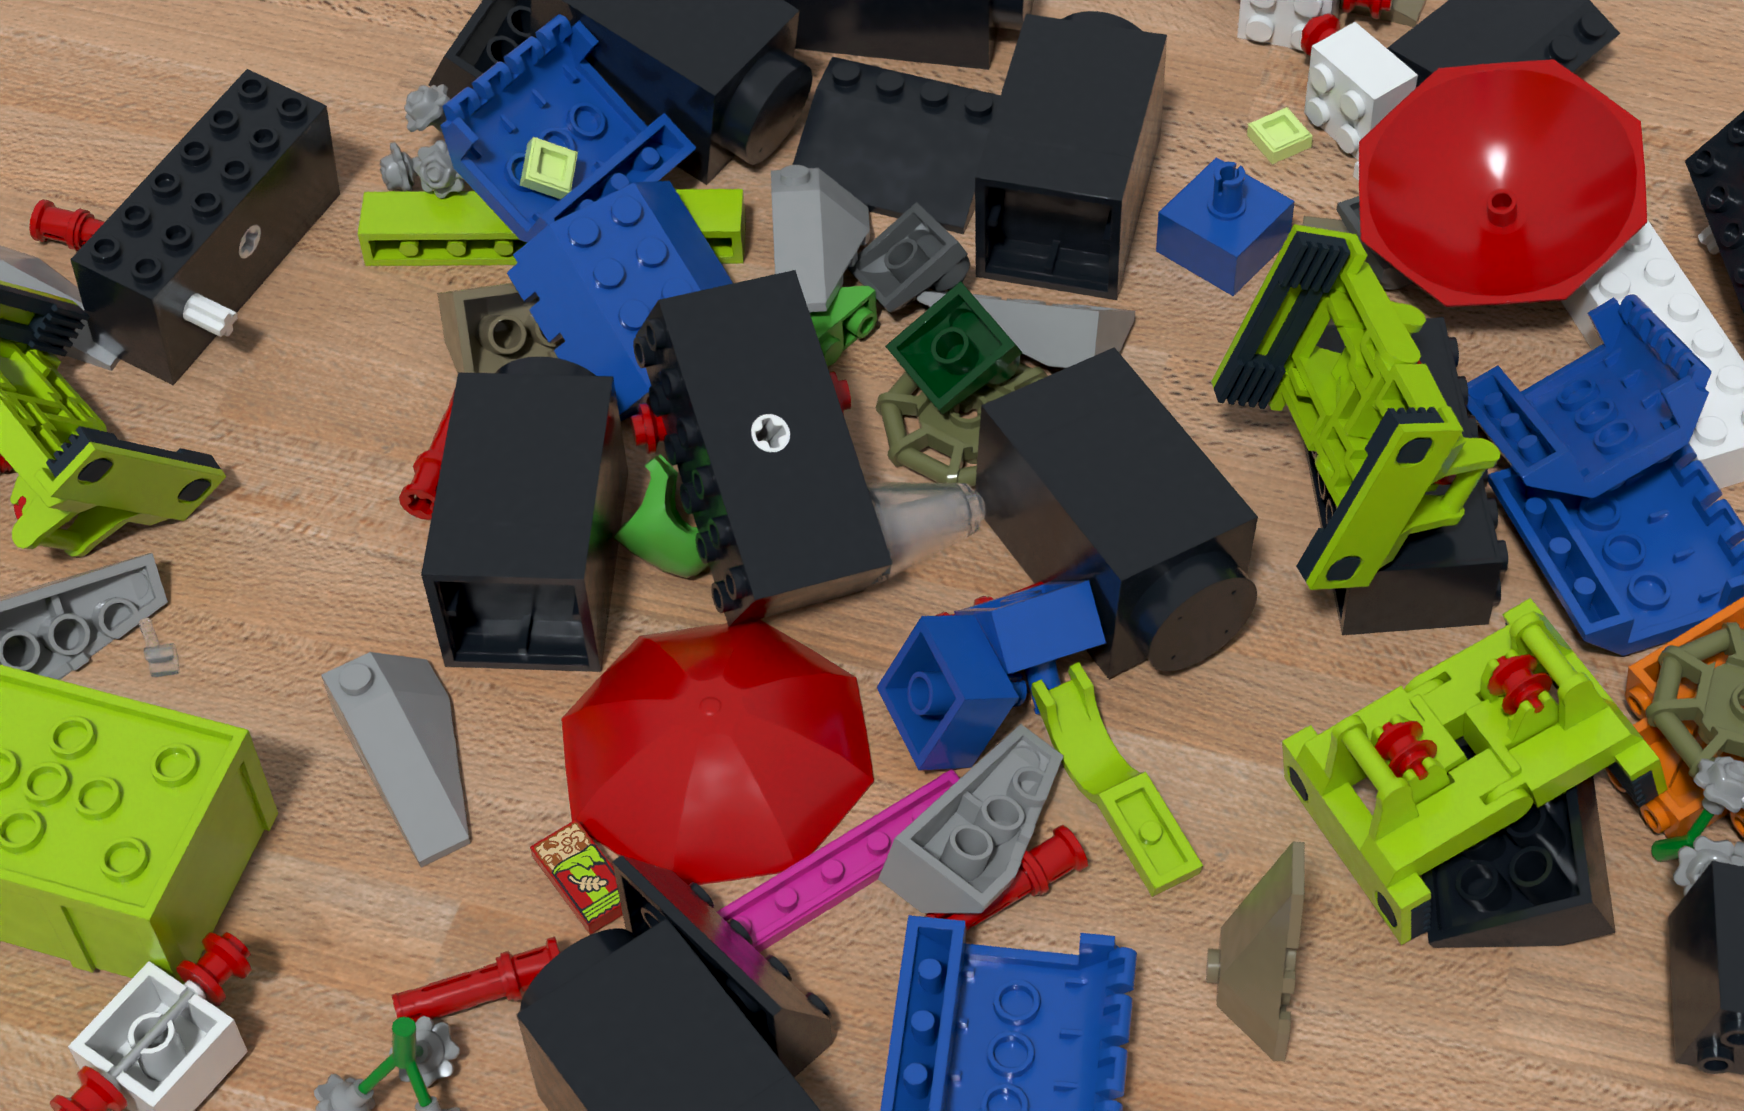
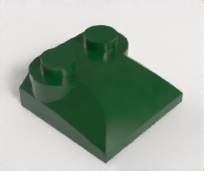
M961 281L885 346L941 414L956 406L985 384H1000L1011 378L1018 369L1020 355L1022 354L1018 346Z

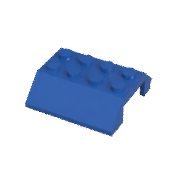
M561 14L555 16L536 31V38L533 36L529 37L504 57L505 63L497 62L472 82L473 89L470 87L464 88L442 106L446 121L440 127L453 168L509 229L524 242H529L550 223L633 182L660 181L696 149L694 144L665 113L647 126L586 60L599 41L580 20L571 26L569 20ZM532 137L578 152L571 191L562 199L520 186L526 148Z
M670 181L633 182L550 223L513 254L518 263L507 272L524 302H529L539 297L540 301L532 306L529 311L547 341L554 343L562 337L564 338L565 342L554 350L559 359L576 363L588 369L596 376H613L620 422L639 413V404L646 403L649 397L650 379L646 368H640L636 361L633 341L657 301L733 284Z
M1635 294L1627 295L1622 300L1621 305H1619L1615 298H1612L1588 312L1587 314L1603 344L1520 392L1498 365L1467 383L1468 404L1466 410L1471 416H1475L1477 424L1499 449L1500 453L1526 486L1596 498L1604 492L1619 488L1627 479L1649 466L1666 461L1675 451L1689 444L1709 395L1705 387L1712 371Z
M1690 443L1675 451L1666 461L1649 466L1627 479L1619 488L1604 492L1596 498L1526 486L1512 467L1488 474L1489 485L1585 642L1625 656L1672 641L1744 596V540L1741 541L1744 539V525L1726 499L1716 501L1722 496V492L1700 460L1691 462L1697 457V454Z
M908 915L880 1111H1123V1105L1113 1099L1124 1096L1128 1051L1118 1046L1129 1043L1133 999L1124 993L1134 990L1137 952L1131 948H1120L1115 944V936L1090 933L1080 934L1079 955L966 944V921Z

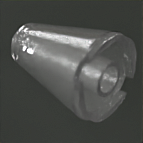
M866 482L893 563L871 585L883 583L978 532L981 521L985 518V504L981 495L966 483Z

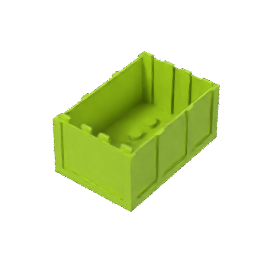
M0 665V941L69 960L72 966L93 973L95 968L129 978H133L150 961L184 985L185 982L179 976L176 967L183 960L194 963L198 962L204 950L203 938L208 933L213 932L264 830L270 831L278 815L277 807L249 730Z

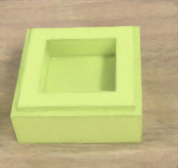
M1288 107L1249 123L1247 128V136L1271 164H1275L1312 147V134Z
M532 137L526 148L520 186L562 199L571 191L578 152Z

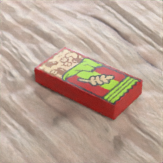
M577 819L530 846L533 859L590 935L623 915L613 866Z

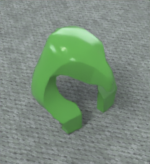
M660 454L645 464V467L650 471L651 479L642 504L635 514L626 523L622 524L613 538L631 553L658 569L680 577L690 578L701 573L709 564H704L697 552L695 540L698 533L697 527H691L686 523L676 509L675 492L678 472Z

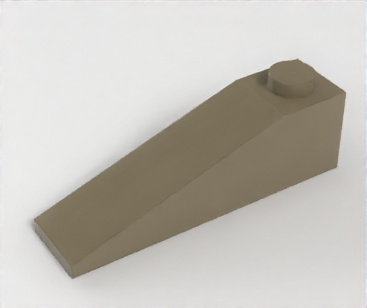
M1292 842L1222 925L1219 948H1208L1206 983L1217 984L1216 1006L1273 1061L1285 1062L1290 1035L1291 1012L1286 1011V1006L1290 1005L1291 994H1294L1296 949H1299L1304 904L1305 842Z

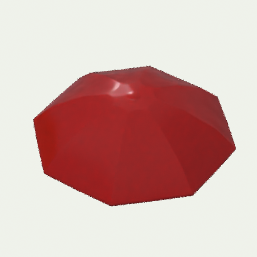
M1554 59L1438 68L1359 141L1361 241L1445 307L1567 300L1647 224L1646 178L1641 121Z
M760 619L730 627L728 623L641 635L608 667L561 718L572 821L577 819L591 838L618 856H627L673 871L687 885L692 882L698 885L727 882L783 872L814 853L874 783L867 730L857 678L809 647Z

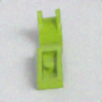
M1080 662L1069 667L1068 673L1071 680L1048 690L1042 679L1032 683L1031 692L1053 747L1064 755L1061 763L1078 790L1092 803L1097 804L1150 895L1154 897L1199 875L1203 865L1146 772H1138L1132 768L1120 755L1110 739L1098 711L1094 695V685Z

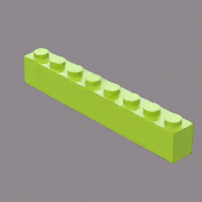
M675 189L720 263L744 264L746 215L743 189ZM434 191L364 192L357 235L365 266L516 265L518 262L513 254L527 243L521 241L475 191L450 192L445 198H438Z

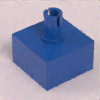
M1216 157L1158 212L1156 252L1234 296L1281 250L1291 231L1295 201L1245 174L1242 166L1236 168L1237 163L1224 162Z
M1089 580L1048 582L954 611L955 615H975L1006 674L1024 669L1030 692L1032 683L1041 679L1048 690L1062 684L1055 660L1106 643ZM1031 692L1035 714L1039 715V709Z
M975 615L921 616L876 687L919 771L972 768L1012 707L1021 706L1027 694L1026 682L1020 681L1023 676L1018 672L1006 674Z

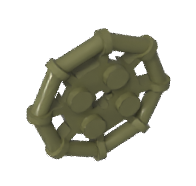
M1019 363L1017 371L1009 378L1011 380H1006L1000 384H985L956 406L941 414L923 391L919 396L911 395L918 385L905 371L888 392L878 396L875 407L876 411L882 416L890 448L887 455L888 459L897 467L904 465L945 486L948 493L957 494L961 488L975 486L977 465L962 467L964 460L970 464H977L981 405L1043 379L1048 375L1040 367L1031 368ZM972 408L978 410L977 417L971 419L962 418L958 411L967 413ZM902 416H917L920 429L907 435ZM929 446L951 457L950 465L948 466L920 452V450Z
M1725 622L1722 628L1679 647L1667 646L1658 657L1661 667L1653 701L1646 708L1648 723L1653 727H1658L1689 767L1688 775L1692 778L1699 772L1698 764L1701 759L1706 758L1714 761L1722 752L1744 757V709L1741 707L1744 706V629L1740 628L1737 622ZM1722 652L1728 655L1726 663L1715 667L1716 662L1709 665L1702 662ZM1686 677L1697 684L1694 698L1677 699L1681 678ZM1683 720H1694L1699 726L1698 734L1708 744L1704 750L1682 723Z

